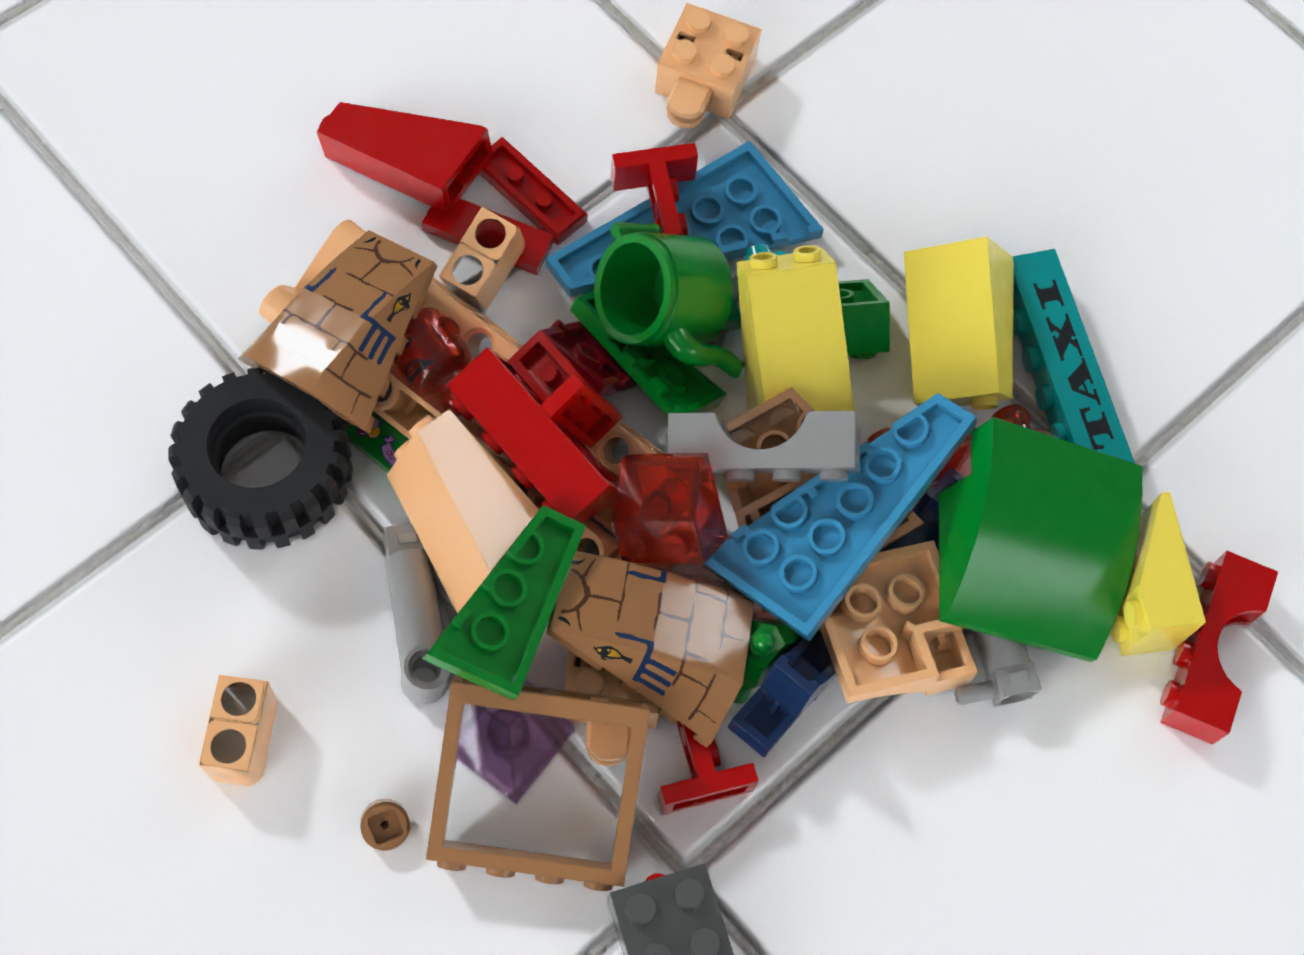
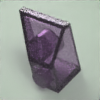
M525 679L524 685L535 686ZM465 704L457 760L517 805L574 733L575 728L566 718Z

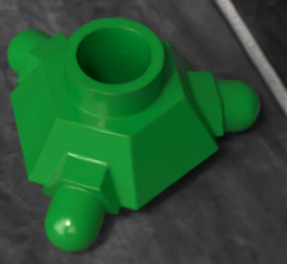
M763 617L752 620L743 685L733 703H745L749 698L751 690L761 686L774 662L782 654L789 652L802 636L779 620Z

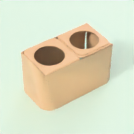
M481 207L441 271L440 279L447 288L468 304L484 313L480 304L485 310L488 309L525 248V240L520 228ZM489 221H496L504 225L506 231L504 241L495 248L482 247L476 240V235L481 227ZM466 255L478 258L483 266L481 278L471 285L460 284L453 276L456 267L463 256ZM499 259L498 263L495 264L493 260Z
M225 675L218 676L199 766L213 781L251 786L262 778L278 705L276 696L268 681ZM227 687L255 690L256 702L254 707L248 713L240 716L227 713L222 706L225 689ZM227 729L240 732L246 741L244 754L233 763H221L211 753L214 737L219 732Z

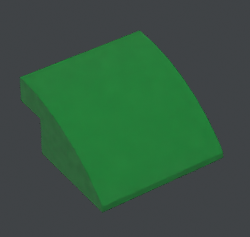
M993 417L971 431L972 473L939 493V621L1093 662L1097 660L1106 643L1128 586L1140 530L1143 496L1142 466Z

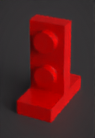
M695 143L612 154L611 182L613 190L620 191L646 187L654 222L661 226L663 234L688 236L685 214L677 212L675 203L679 202L677 182L695 180L698 163Z
M541 330L532 336L508 360L511 366L543 402L540 406L547 415L589 448H592L623 418L611 403L597 393L552 340Z
M676 722L691 778L660 786L657 797L662 815L754 791L759 782L754 763L716 772L715 767L721 766V760L715 739H713L711 745L705 747L693 739L695 732L681 722Z

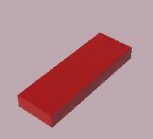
M501 137L491 145L493 155L479 174L538 229L553 234L554 243L557 246L587 223L588 214L505 138Z
M461 198L449 214L430 206L422 221V231L459 244L481 209V206ZM491 211L521 230L525 240V248L514 267L538 275L554 244V235ZM496 221L486 222L476 235V240L482 247L495 248L505 239V227Z

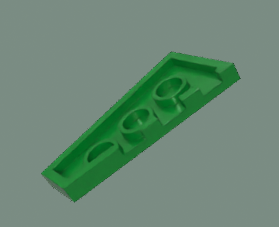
M594 291L577 296L570 311L667 416L668 413H708L720 406L727 393L697 368L678 361L670 354L666 347H635L619 342L606 331L599 319Z
M543 505L422 659L514 701L520 694L586 525Z

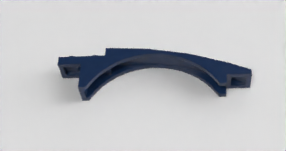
M950 467L935 485H931L912 510L924 524L880 552L934 540L939 552V493L965 477ZM820 629L810 641L803 638L794 648L782 654L774 662L760 688L731 719L727 726L728 729L763 758L768 755L809 705L819 697L836 677V672Z

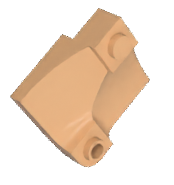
M934 540L877 553L819 628L847 704L903 693L925 692L927 696L956 689V687L969 685L978 673L961 630L962 627L939 621V552Z

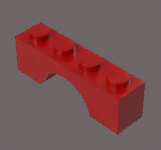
M1228 550L1214 563L1210 561L1206 563L1198 581V586L1203 587L1200 603L1206 623L1181 643L1175 652L1173 665L1178 666L1174 680H1169L1162 692L1160 705L1164 706L1165 709L1160 723L1212 745L1230 733L1242 691L1228 678L1221 666L1218 656L1219 636L1224 627L1230 625H1250L1267 611L1278 571Z

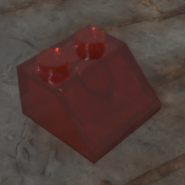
M708 453L626 454L622 458L611 522L623 561L633 563L705 564L728 538Z

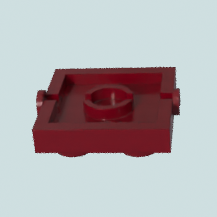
M557 320L550 328L541 330L602 397L636 386L637 383L580 321L563 325L561 320Z

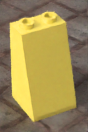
M989 237L905 251L904 267L914 404L919 406L937 393L958 406L971 405L973 410L994 409L999 407L998 401L1011 400L1013 393V256Z
M806 245L795 248L793 250L794 253L776 255L771 252H761L751 255L750 260L736 262L748 410L793 387L815 411H855L835 260L823 248Z

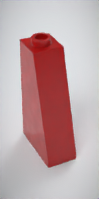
M339 102L330 115L322 119L316 131L326 158L446 214L451 212L493 155L488 128L481 125Z

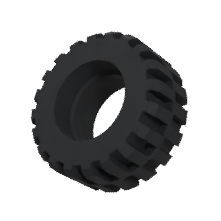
M248 368L247 375L236 377L235 372L221 376L223 382L215 387L208 383L198 391L201 398L197 402L189 400L181 410L184 422H175L170 434L174 444L168 448V461L173 468L171 474L175 485L187 508L194 518H198L202 528L211 535L220 533L224 542L234 546L240 545L241 540H246L249 549L264 550L265 542H275L276 547L281 548L291 545L289 538L298 534L301 535L303 540L315 534L313 525L318 521L326 525L335 516L332 505L333 503L337 505L344 503L348 494L346 483L352 481L353 466L350 459L352 453L341 417L333 413L318 399L273 374H264L261 368ZM280 431L288 433L304 443V454L297 467L284 479L264 487H243L225 480L221 475L222 465L228 452L240 440L254 433Z

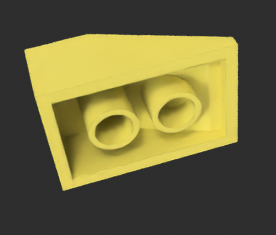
M1170 492L1161 493L1141 515L1136 553L1128 586L1117 618L1110 631L1113 641L1119 644L1121 656L1172 651L1206 623Z

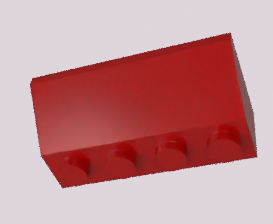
M487 347L447 384V387L456 396L451 401L453 406L468 421L475 417L486 430L481 434L486 444L499 456L505 452L516 464L511 468L515 477L529 490L535 486L546 498L541 503L542 506H547L571 519L583 523L626 493L622 486L579 439L547 415L540 406L543 403L511 366L508 359Z

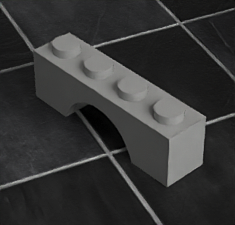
M808 411L801 427L789 440L769 449H751L737 444L730 436L723 419L715 413H668L667 469L676 474H681V481L707 482L709 481V474H727L726 480L731 482H752L755 479V474H773V481L779 482L801 481V474H819L820 481H848V473H860L861 418L856 411Z

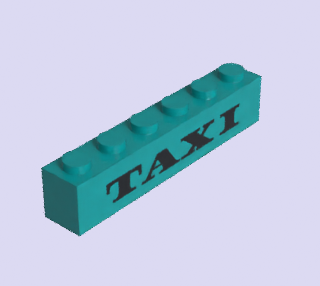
M1049 249L1013 256V335L1018 336L1022 346L1023 366L1026 372L1031 373L1036 386V402L1039 409L1045 411L1050 425L1049 435L1135 463L1056 250Z

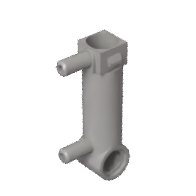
M412 524L385 527L384 535L385 565L402 673L401 687L409 700L417 704H430L436 702L444 695L451 672L422 659L443 633L433 566ZM419 668H429L437 674L438 678L430 682H423L414 675V671Z
M973 631L987 678L984 682L956 687L954 696L959 705L992 699L994 707L1032 699L1042 689L1034 663L1030 660L1025 644Z

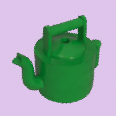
M616 222L613 224L610 232L615 241L606 249L600 260L594 284L596 310L606 331L614 339L635 347H666L670 354L678 361L688 366L712 365L720 368L732 378H738L745 363L731 351L721 346L707 344L721 330L741 328L740 312L733 300L732 274L722 251L713 242L703 237L663 234L661 226L657 223L647 225Z

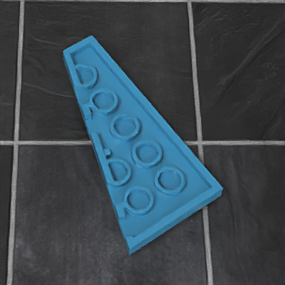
M751 141L746 142L696 171L695 180L677 182L679 202L675 204L677 212L685 214L688 236L703 237L710 240L722 251L727 260L745 256L746 250L756 244L767 245L769 250L822 238L824 231L822 226ZM649 199L546 257L547 269L569 297L594 291L595 277L600 260L606 249L615 241L610 232L613 224L616 222L647 225L655 223Z
M937 393L894 422L889 431L869 444L865 442L860 445V473H848V481L842 482L820 481L819 474L773 504L771 511L750 525L746 526L744 524L732 532V537L712 551L709 548L696 557L698 563L803 638L810 641L977 425V417Z

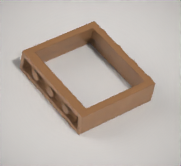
M455 675L450 688L426 860L437 861L439 868L451 871L465 870L467 865L486 868L487 874L502 878L514 877L515 872L535 875V880L546 884H562L564 879L584 881V887L597 891H610L613 886L624 887L650 712L649 702L524 684L519 696L512 701ZM465 704L631 727L611 863L445 840Z

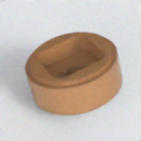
M379 799L370 803L364 809L360 818V830L363 839L369 846L377 850L388 851L397 848L405 841L410 830V820L405 808L400 803L392 799Z

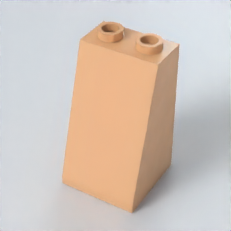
M449 409L435 419L427 415L411 428L409 435L412 438L406 441L394 453L397 461L388 472L387 477L458 614L539 509Z

